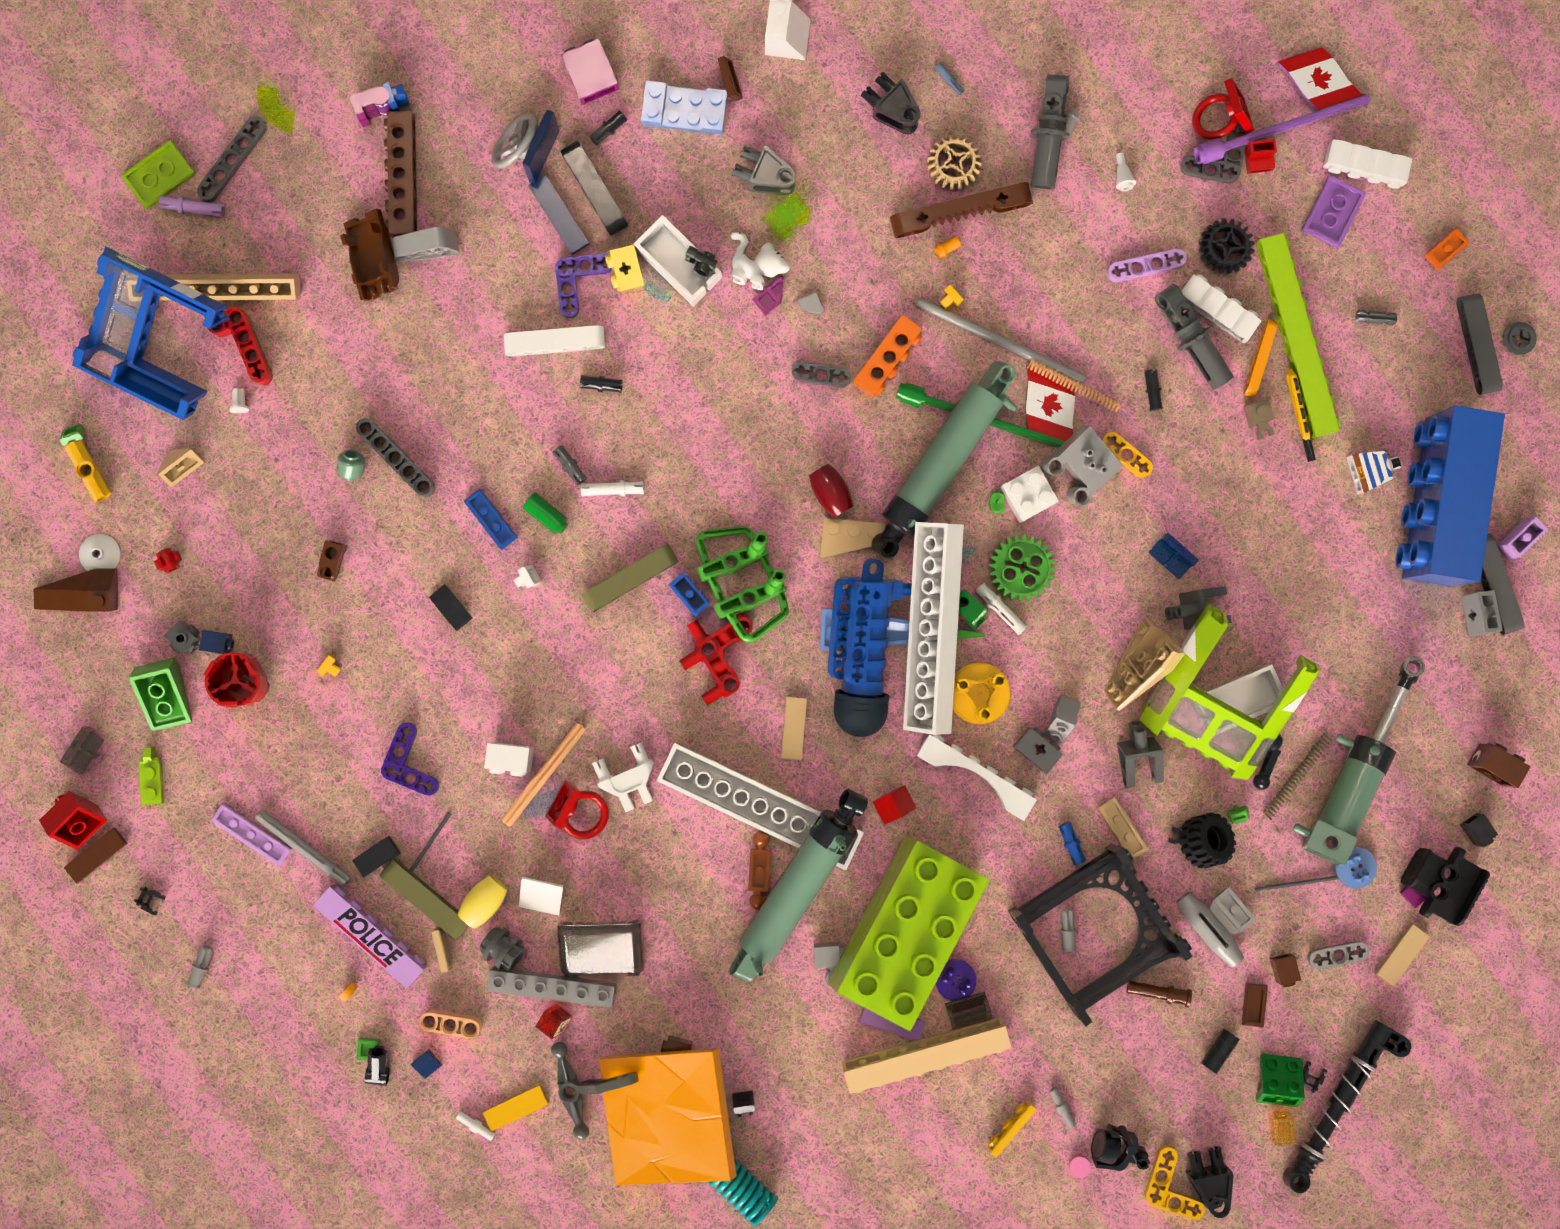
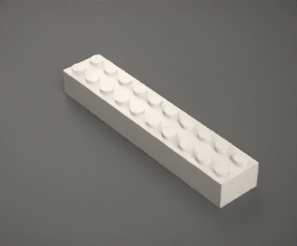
M915 522L903 730L933 735L951 734L963 524Z
M676 742L657 779L658 782L797 848L801 846L809 834V830L822 812ZM856 828L858 835L836 865L841 869L847 870L864 834L858 828Z

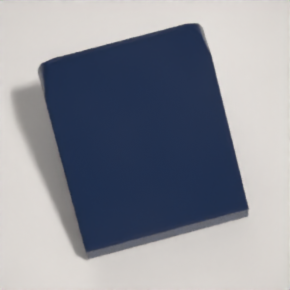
M430 1049L410 1064L425 1079L442 1066Z

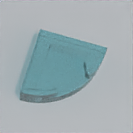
M646 282L644 286L645 291L655 298L668 302L672 297L670 293L651 283Z

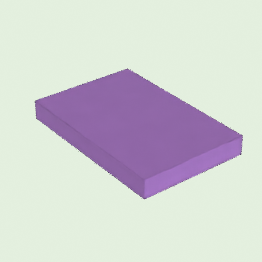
M1329 175L1301 231L1339 248L1366 192Z

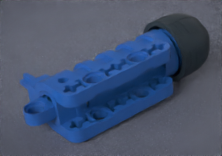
M872 558L864 562L862 577L838 578L835 582L827 669L831 677L842 680V689L835 691L834 716L837 724L843 731L856 737H866L876 733L887 719L889 695L883 693V669L886 668V658H884L885 648L888 645V638L886 637L887 627H889L890 623L888 610L889 606H891V600H902V596H911L912 583H903V581L896 579H883V563ZM872 563H876L877 569L875 573L871 574L870 566ZM848 584V587L843 589V585ZM846 602L847 609L844 613H841L840 605ZM844 625V629L839 631V627ZM842 643L844 649L842 653L837 654L836 648ZM840 666L841 670L836 672V668Z

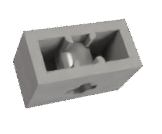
M1495 590L1461 596L1469 637L1503 631Z

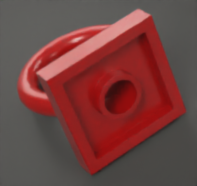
M1233 78L1224 81L1228 94L1218 93L1202 100L1196 107L1192 116V125L1194 131L1200 137L1209 140L1222 138L1236 127L1238 121L1247 134L1254 131L1245 98ZM1215 102H1225L1231 117L1228 124L1217 131L1205 130L1200 123L1203 111Z
M565 780L545 817L553 826L559 829L563 827L565 832L571 837L590 839L598 835L605 828L609 817V810L606 801L599 794L592 791H579L571 782ZM581 799L593 800L597 803L601 812L597 825L588 831L574 829L568 820L574 814L578 800Z

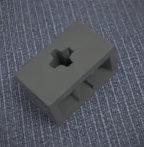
M1036 727L1034 729L1027 728L1013 747L1041 771L1048 774L1063 755L1059 751L1061 748L1052 740L1047 742L1043 738L1045 734ZM1042 744L1041 749L1043 752L1035 753L1037 749L1034 746Z

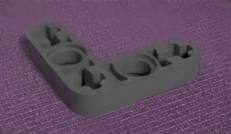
M1237 124L1227 134L1226 141L1236 138V134L1233 132L1237 129L1242 134L1241 136L1247 135L1241 124ZM1246 144L1233 148L1239 152L1237 159L1231 158L1229 150L1224 153L1223 161L1216 160L1202 164L1200 173L1198 172L1199 168H1197L1200 164L1196 162L1193 155H1189L1181 162V172L1191 177L1227 184L1234 183L1241 174ZM1191 161L1192 165L1197 167H1193L1192 170H1188V166H1186L1185 164H1188V162ZM1213 165L1215 167V174H1207L1205 166ZM1220 166L1223 167L1221 171L1227 172L1229 169H1232V173H1234L1235 175L1229 178V174L1222 172V174L1218 176L1220 172Z

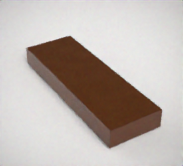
M112 828L67 864L64 869L74 882L78 884L128 843L116 828Z

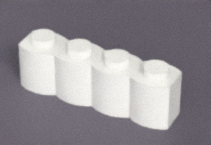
M1333 139L1328 144L1323 167L1331 173L1338 174L1344 172L1351 178L1364 177L1371 183L1384 182L1391 188H1400V186L1405 185L1408 181L1412 158Z
M1193 274L1181 290L1189 305L1238 341L1246 343L1261 323V320L1258 318L1259 315L1253 310H1245L1239 300L1228 298L1224 295L1225 292L1221 288L1210 286L1204 276Z

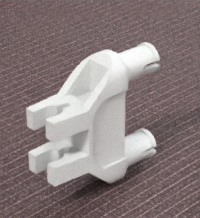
M642 742L638 743L637 747L636 745L630 747L637 762L636 767L614 777L610 775L604 758L592 763L599 779L597 781L598 787L618 796L625 812L634 809L628 793L638 789L644 804L653 801L647 783L654 761L648 758Z

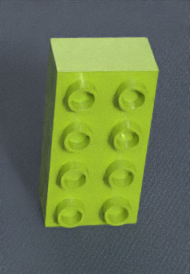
M905 835L844 950L839 963L827 982L828 985L845 998L911 1031L990 880L918 840Z

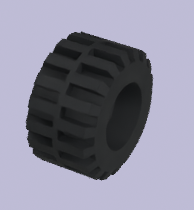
M1206 813L1187 819L1185 824L1182 825V831L1179 833V837H1181L1179 844L1182 845L1181 851L1183 854L1185 853L1186 860L1191 861L1193 866L1201 869L1225 864L1228 860L1232 859V854L1236 850L1234 848L1236 845V840H1234L1235 833L1232 832V826L1227 823L1225 817L1221 818V815L1218 813Z

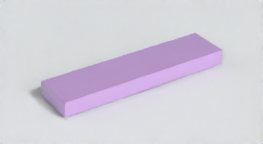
M225 803L221 804L211 819L213 823L279 867L292 850L291 847Z

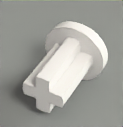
M234 388L232 390L233 405L229 407L230 412H248L249 407L245 405L244 389Z

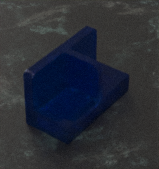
M1169 533L1164 534L1149 551V554L1177 579H1180L1190 567H1193L1199 561L1198 558Z

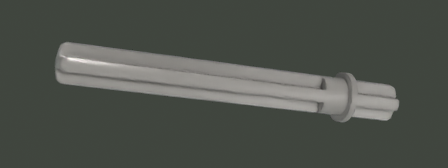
M260 810L255 816L256 821L324 871L327 877H332L343 886L347 884L350 880V875L339 868L338 863L334 864L264 810Z

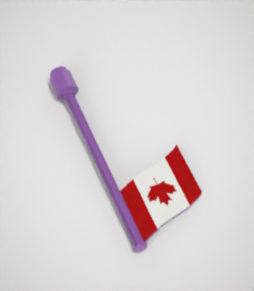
M1322 47L1278 61L1276 64L1288 74L1304 99L1316 111L1226 142L1216 138L1201 143L1193 150L1194 158L1198 164H1207L1222 159L1227 150L1362 105L1367 106L1370 103V98L1367 94L1362 95L1347 79L1335 59Z

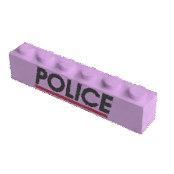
M335 885L330 886L313 906L406 989L410 987L427 968L424 965V959L408 951L410 948L405 942L401 940L398 942L393 937L394 933L389 928L381 927L377 923L378 919L373 914H367L363 911L362 904L356 899L351 900L346 895L347 891L340 885L337 887Z

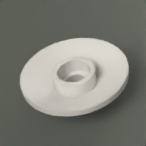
M94 534L88 537L82 543L79 550L80 562L87 571L96 568L115 569L120 561L121 552L118 543L112 537L105 534ZM96 550H99L100 556L96 558L94 553Z

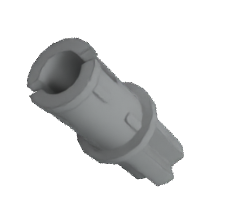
M1063 909L1061 911L1062 929H1060L1063 940L1062 950L1073 952L1076 951L1075 932H1077V929L1074 928V911Z
M201 947L195 964H192L193 970L187 986L200 989L205 972L209 970L207 966L213 953L210 947Z

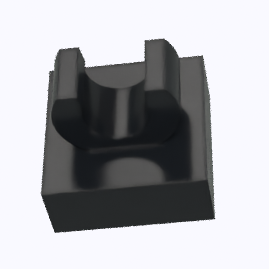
M753 1091L732 1093L734 1114H737L738 1117H742L741 1113L749 1112L750 1116L753 1115L755 1111Z

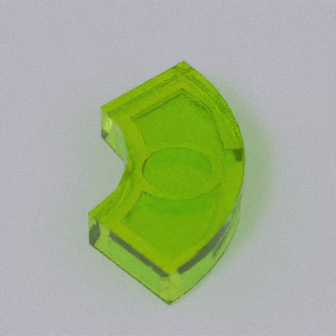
M257 85V101L265 118L277 129L291 134L295 113L282 106L279 100L278 89Z

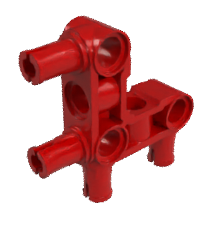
M744 612L736 614L739 622L745 621L749 624V630L746 633L750 634L753 630V625L747 614ZM695 620L687 625L696 640L694 651L680 659L679 662L685 671L700 661L704 662L717 682V686L701 695L708 706L722 696L724 698L728 697L739 689L740 682L737 674L727 664L723 657V652H725V648L735 642L739 643L742 639L738 636L731 623L715 633L707 635L698 620ZM707 643H711L714 646V652L710 655H706L703 652V646ZM728 678H733L736 681V687L733 690H728L725 687V681Z

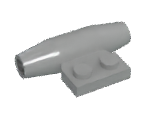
M1226 887L1215 896L1209 908L1191 892H1187L1177 901L1189 924L1218 957L1231 968L1238 965L1244 959L1242 952L1231 935L1241 933L1256 918L1230 887Z

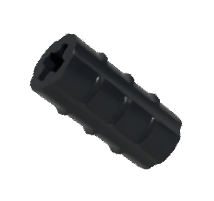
M1223 1029L1221 1034L1217 1036V1040L1201 1062V1064L1216 1074L1240 1040L1226 1029Z

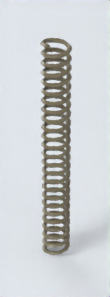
M1325 733L1318 739L1319 742L1313 745L1311 752H1308L1309 755L1303 758L1301 765H1298L1299 768L1293 771L1291 778H1288L1289 781L1283 784L1281 791H1278L1279 794L1273 797L1274 801H1271V804H1268L1269 807H1266V810L1263 811L1270 820L1272 818L1269 815L1275 816L1269 810L1277 813L1272 807L1280 810L1275 804L1280 807L1282 805L1278 801L1285 804L1279 797L1287 800L1282 794L1290 797L1285 791L1290 794L1292 792L1288 788L1295 791L1289 784L1297 787L1292 781L1300 784L1295 778L1302 781L1298 775L1303 778L1305 777L1298 770L1307 774L1301 767L1310 771L1304 764L1310 768L1312 766L1307 761L1315 764L1309 759L1310 757L1317 761L1311 754L1320 758L1314 751L1322 755L1317 748L1322 751L1325 750L1319 744L1327 748L1321 741L1330 745L1324 739L1326 738L1332 742V739Z

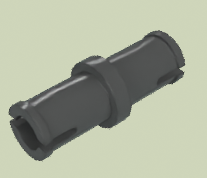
M563 445L557 447L552 452L563 466V471L570 475L576 486L587 479L577 466L578 462L571 458Z

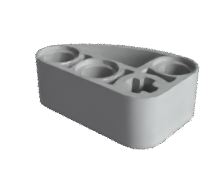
M432 227L392 238L394 259L397 261L433 259L459 253L456 231L445 227Z

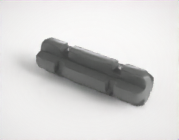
M1358 310L1355 319L1357 322L1367 321V323L1394 325L1397 322V314Z

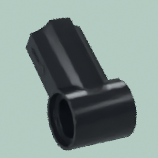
M376 1045L368 1051L365 1084L387 1086L390 1074V1067H387V1050L383 1046Z

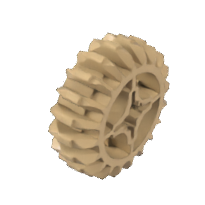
M951 135L947 136V141L944 138H940V144L935 142L933 144L934 149L929 150L930 157H927V162L930 163L927 166V170L932 171L930 178L937 176L935 184H939L942 181V188L944 189L946 184L950 185V191L953 190L954 185H956L958 190H961L962 184L966 188L969 187V181L975 182V176L980 174L978 169L982 167V163L978 162L982 159V156L977 154L979 148L975 147L972 149L974 142L971 141L967 144V137H964L961 141L959 140V135H956L955 140L952 139ZM952 148H957L964 152L956 153ZM944 151L947 161L943 163V166L939 167L938 157ZM952 159H954V162L955 160L959 161L957 166L950 164ZM967 159H970L971 168L964 174L962 164ZM953 172L956 177L948 176L945 173Z

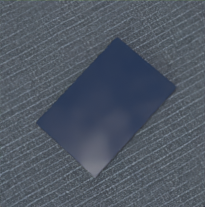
M550 110L545 112L522 162L528 181L534 184L537 182L559 133L555 114Z

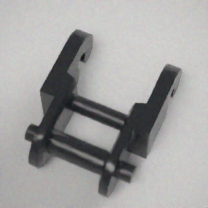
M141 887L140 890L142 892L138 899H134V902L137 906L141 905L140 909L152 915H157V911H152L153 909L149 908V903L153 896L165 900L166 896L161 895V893L155 890L149 891L147 887ZM145 894H148L150 896L147 902L145 903L142 900Z
M1307 1061L1303 1068L1304 1086L1310 1088L1312 1093L1318 1091L1319 1084H1323L1324 1074L1327 1073V1069H1322L1319 1078H1315L1308 1074V1066H1311V1062ZM1307 1078L1314 1080V1084L1306 1082Z

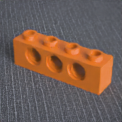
M902 314L854 379L853 384L872 398L875 394L879 396L886 387L884 385L886 379H892L898 371L896 368L900 361L904 363L910 355V352H908L909 348L912 345L916 346L923 337L920 335L922 328ZM904 337L907 344L904 346L898 345L896 338ZM891 353L895 360L893 362H886L883 356ZM873 370H880L883 376L880 379H875L871 372Z

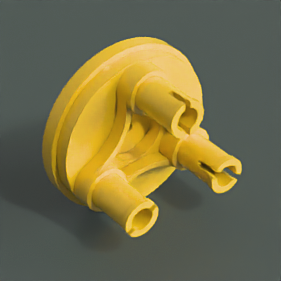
M971 663L962 667L955 674L954 712L961 719L972 724H987L995 721L1005 712L1010 702L1011 692L1007 678L998 668L988 663Z

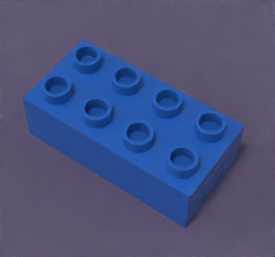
M1454 405L1426 417L1425 422H1418L1414 432V445L1421 446L1419 462L1411 464L1407 480L1409 486L1415 487L1413 503L1408 502L1404 506L1401 519L1402 526L1409 528L1407 544L1401 543L1399 545L1395 559L1396 567L1403 568L1402 579L1448 587L1481 582L1505 413Z

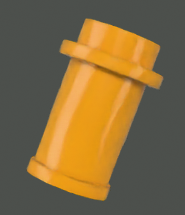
M954 235L941 244L937 243L936 247H934V252L939 259L942 257L946 258L947 254L960 248L961 243L958 237Z

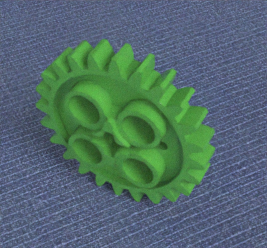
M1024 534L1021 540H1019L1018 535H1015L1013 542L1009 537L1006 538L1007 545L1000 542L1001 550L995 548L993 551L997 556L990 557L991 560L995 561L994 564L988 565V567L994 569L993 572L989 573V576H995L991 583L999 584L996 589L997 591L1002 588L1004 589L1003 596L1010 593V600L1018 596V601H1022L1023 596H1025L1026 600L1030 601L1031 594L1038 598L1037 591L1044 594L1045 589L1043 586L1051 587L1048 580L1055 579V577L1050 575V572L1056 571L1055 568L1051 567V564L1056 561L1049 560L1053 552L1046 553L1048 545L1041 547L1042 540L1040 539L1035 543L1034 536L1027 540L1026 534ZM1016 549L1020 552L1021 557L1019 560L1012 559V550ZM1032 556L1040 559L1038 567L1031 565L1030 559ZM1005 561L1016 565L1024 563L1025 568L1038 571L1040 574L1036 575L1030 571L1020 573V568L1006 565ZM1006 569H1011L1014 572L1012 580L1005 578L1004 571ZM1027 575L1031 576L1034 580L1031 587L1024 584V577Z

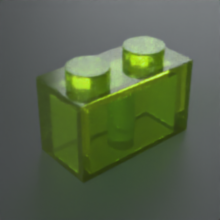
M795 192L764 216V223L778 241L781 238L787 239L794 233L793 229L797 226L803 227L810 221L811 210L798 193Z

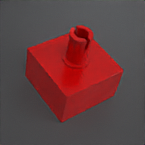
M68 791L65 795H60L57 797L58 799H55V805L39 822L49 837L78 850L107 819L97 804Z

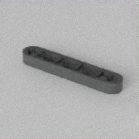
M253 116L246 121L200 183L197 193L203 201L213 202L217 199L263 137L267 126L260 117ZM259 123L260 129H254L252 125ZM248 131L255 137L252 139L246 132ZM243 138L249 139V145L246 148H240L239 142ZM234 154L237 156V161L235 164L230 165L227 163V158L229 155ZM218 171L225 172V177L221 181L215 180V174ZM211 180H212L216 185H218L217 188H216L214 185L212 186V184L210 183ZM204 189H210L212 194L210 196L205 195L203 191Z

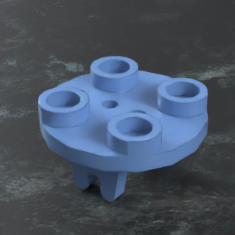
M1354 847L1346 865L1342 867L1335 865V872L1341 883L1347 887L1358 889L1366 887L1373 881L1377 872V864L1369 851L1364 848Z

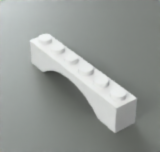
M927 735L916 756L934 767L944 765L959 766L977 773L994 788L1004 810L1023 821L1026 819L1037 801L1032 797L1034 795L1033 792L1024 787L1022 790L1015 787V781L1006 776L1004 779L997 776L998 771L990 766H987V768L979 765L981 761L972 755L969 757L961 754L963 750L954 744L951 747L944 743L945 739L940 735Z

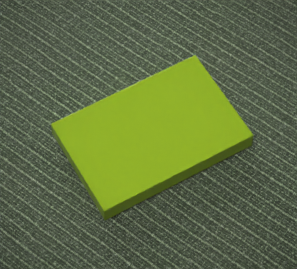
M169 140L123 173L121 177L147 210L160 200L161 195L166 196L196 173L175 144Z

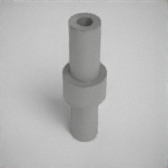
M1052 1088L1049 1092L1056 1103L1055 1108L1057 1112L1063 1116L1069 1129L1075 1127L1076 1123L1069 1112L1070 1107L1066 1101H1063L1057 1088Z

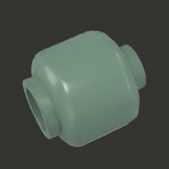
M347 449L340 453L337 460L338 475L347 481L361 478L364 473L365 458L354 449Z

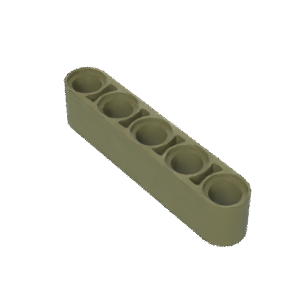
M666 544L582 594V597L593 613L672 567L679 561L670 545Z
M393 858L380 873V877L451 937L459 939L469 927L460 919L458 910L417 875L410 872L399 860Z

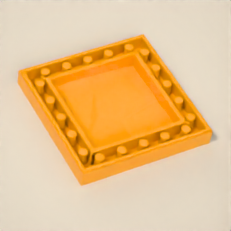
M719 1048L610 1055L599 1059L601 1079H608L630 1072H637L639 1079L638 1082L632 1085L603 1092L616 1185L731 1181L736 1177Z

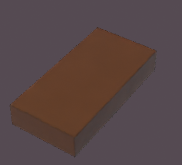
M725 56L717 58L728 97L735 101L743 99L732 60Z
M1246 983L1242 1025L1264 1027L1268 985Z

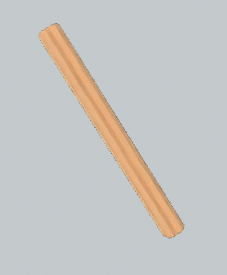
M580 723L575 724L502 817L503 823L507 826H512L586 731L585 727Z

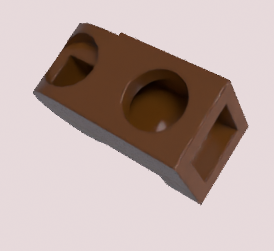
M330 540L324 542L317 577L333 582L336 581L348 545Z

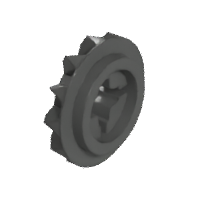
M1524 322L1511 324L1506 328L1502 336L1504 338L1503 345L1508 348V352L1516 355L1530 352L1535 347L1537 341L1535 330ZM1520 333V338H1523L1526 341H1522L1518 345V341L1512 337H1516Z

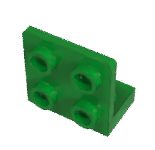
M1261 1054V1088L1256 1093V1102L1298 1107L1305 1099L1303 1060L1295 1057Z

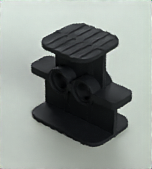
M1455 847L1448 860L1433 853L1430 849L1419 848L1414 853L1407 869H1405L1401 877V884L1412 888L1426 897L1419 910V914L1428 918L1434 913L1448 923L1460 926L1468 918L1475 902L1482 893L1481 891L1490 877L1489 871L1464 859L1466 850L1461 847ZM1449 868L1450 876L1445 878L1444 871ZM1439 886L1440 894L1435 896L1434 889Z

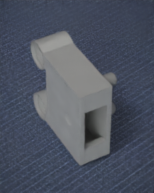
M1082 425L1051 456H1046L1041 462V469L1047 474L1061 475L1065 468L1069 471L1080 486L1070 487L1066 496L1070 503L1080 506L1088 504L1091 496L1123 467L1122 463L1091 426ZM1052 461L1056 462V468L1054 470L1050 469ZM1081 491V498L1077 501L1076 494Z

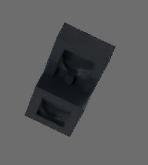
M445 584L429 597L456 631L473 619L467 609Z
M388 836L352 861L364 878L401 852L391 837Z

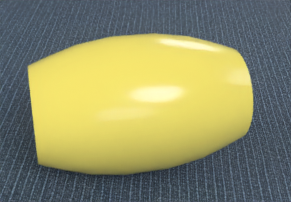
M492 875L487 876L479 881L466 895L459 908L458 916L474 929L488 921L499 909L508 888Z

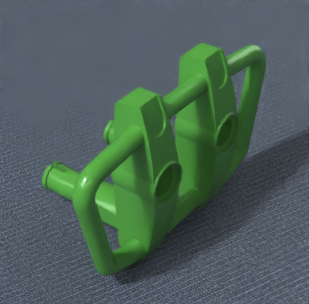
M747 526L704 530L696 538V545L703 564L697 569L701 582L708 581L718 601L714 609L719 619L727 617L743 641L755 642L783 621L789 614L787 597L785 595L787 588L783 585L786 574L783 575L785 572L782 569L773 570L767 557L770 552L766 549L768 537H766L767 534L765 532H758L755 535ZM744 534L749 539L750 544L748 547L727 552L713 561H710L704 544L706 538ZM760 560L769 578L767 582L753 588H747L725 599L716 578L733 575L737 571ZM726 561H733L735 563V566H728ZM743 597L751 598L753 603H746ZM778 597L781 612L754 633H746L736 614L749 612Z

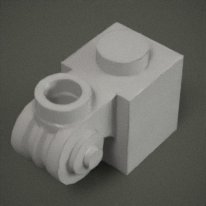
M839 942L814 944L816 969H830L825 974L827 985L844 952L843 947L839 948Z

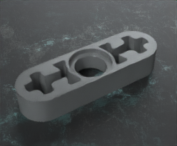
M797 362L792 367V376L799 382L844 388L851 380V374L845 368L807 362ZM804 367V371L810 372V367L814 368L812 379H808L809 374H803L802 377H799L795 370ZM817 370H825L827 378L825 380H818L815 376ZM830 370L834 371V376L844 373V377H847V380L839 383V379L832 378L833 382H829Z

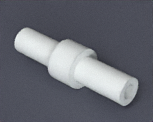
M461 1111L456 1119L470 1127L469 1130L475 1134L478 1132L490 1141L495 1136V1133L484 1127L478 1119L474 1120Z

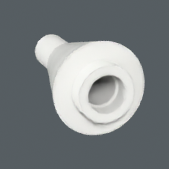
M1124 153L1116 154L1118 164L1116 188L1121 189V191H1129L1136 184V181L1126 164Z

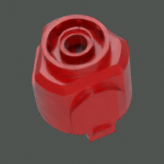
M233 652L222 654L210 662L203 674L205 675V688L210 698L220 706H226V708L253 705L254 702H260L266 696L270 687L267 676L257 659L253 655ZM242 675L249 677V683L244 681Z

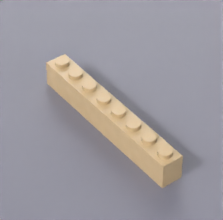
M299 273L163 274L214 300L297 299L302 294ZM137 275L127 280L130 301H141L144 291L140 293L134 292L139 277ZM160 295V299H159V300H171V299H169V298H167V297H165V296H163V295Z
M1001 1016L841 1063L849 1092L852 1094L861 1093L873 1087H882L890 1082H899L911 1076H920L932 1070H941L953 1064H962L974 1058L980 1059L995 1052L1001 1053L1011 1048Z

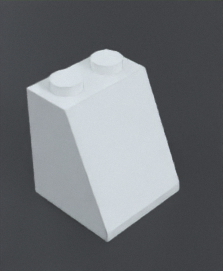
M770 0L765 34V55L806 60L811 19L791 0Z

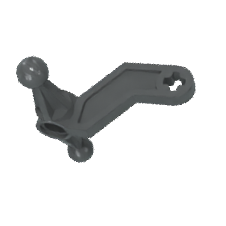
M556 1042L551 1047V1053L558 1060L557 1084L559 1087V1098L575 1123L573 1135L578 1140H584L589 1136V1128L583 1123L582 1094H599L632 1085L639 1081L637 1072H630L608 1079H589L579 1082L565 1057L567 1046L563 1042ZM565 1087H573L575 1090V1094H567L565 1091Z

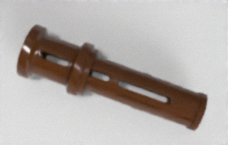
M1131 980L1127 983V994L1161 999L1170 1005L1176 1003L1184 1005L1186 1008L1190 1007L1192 1000L1191 989L1186 991L1176 989L1174 986L1166 988Z

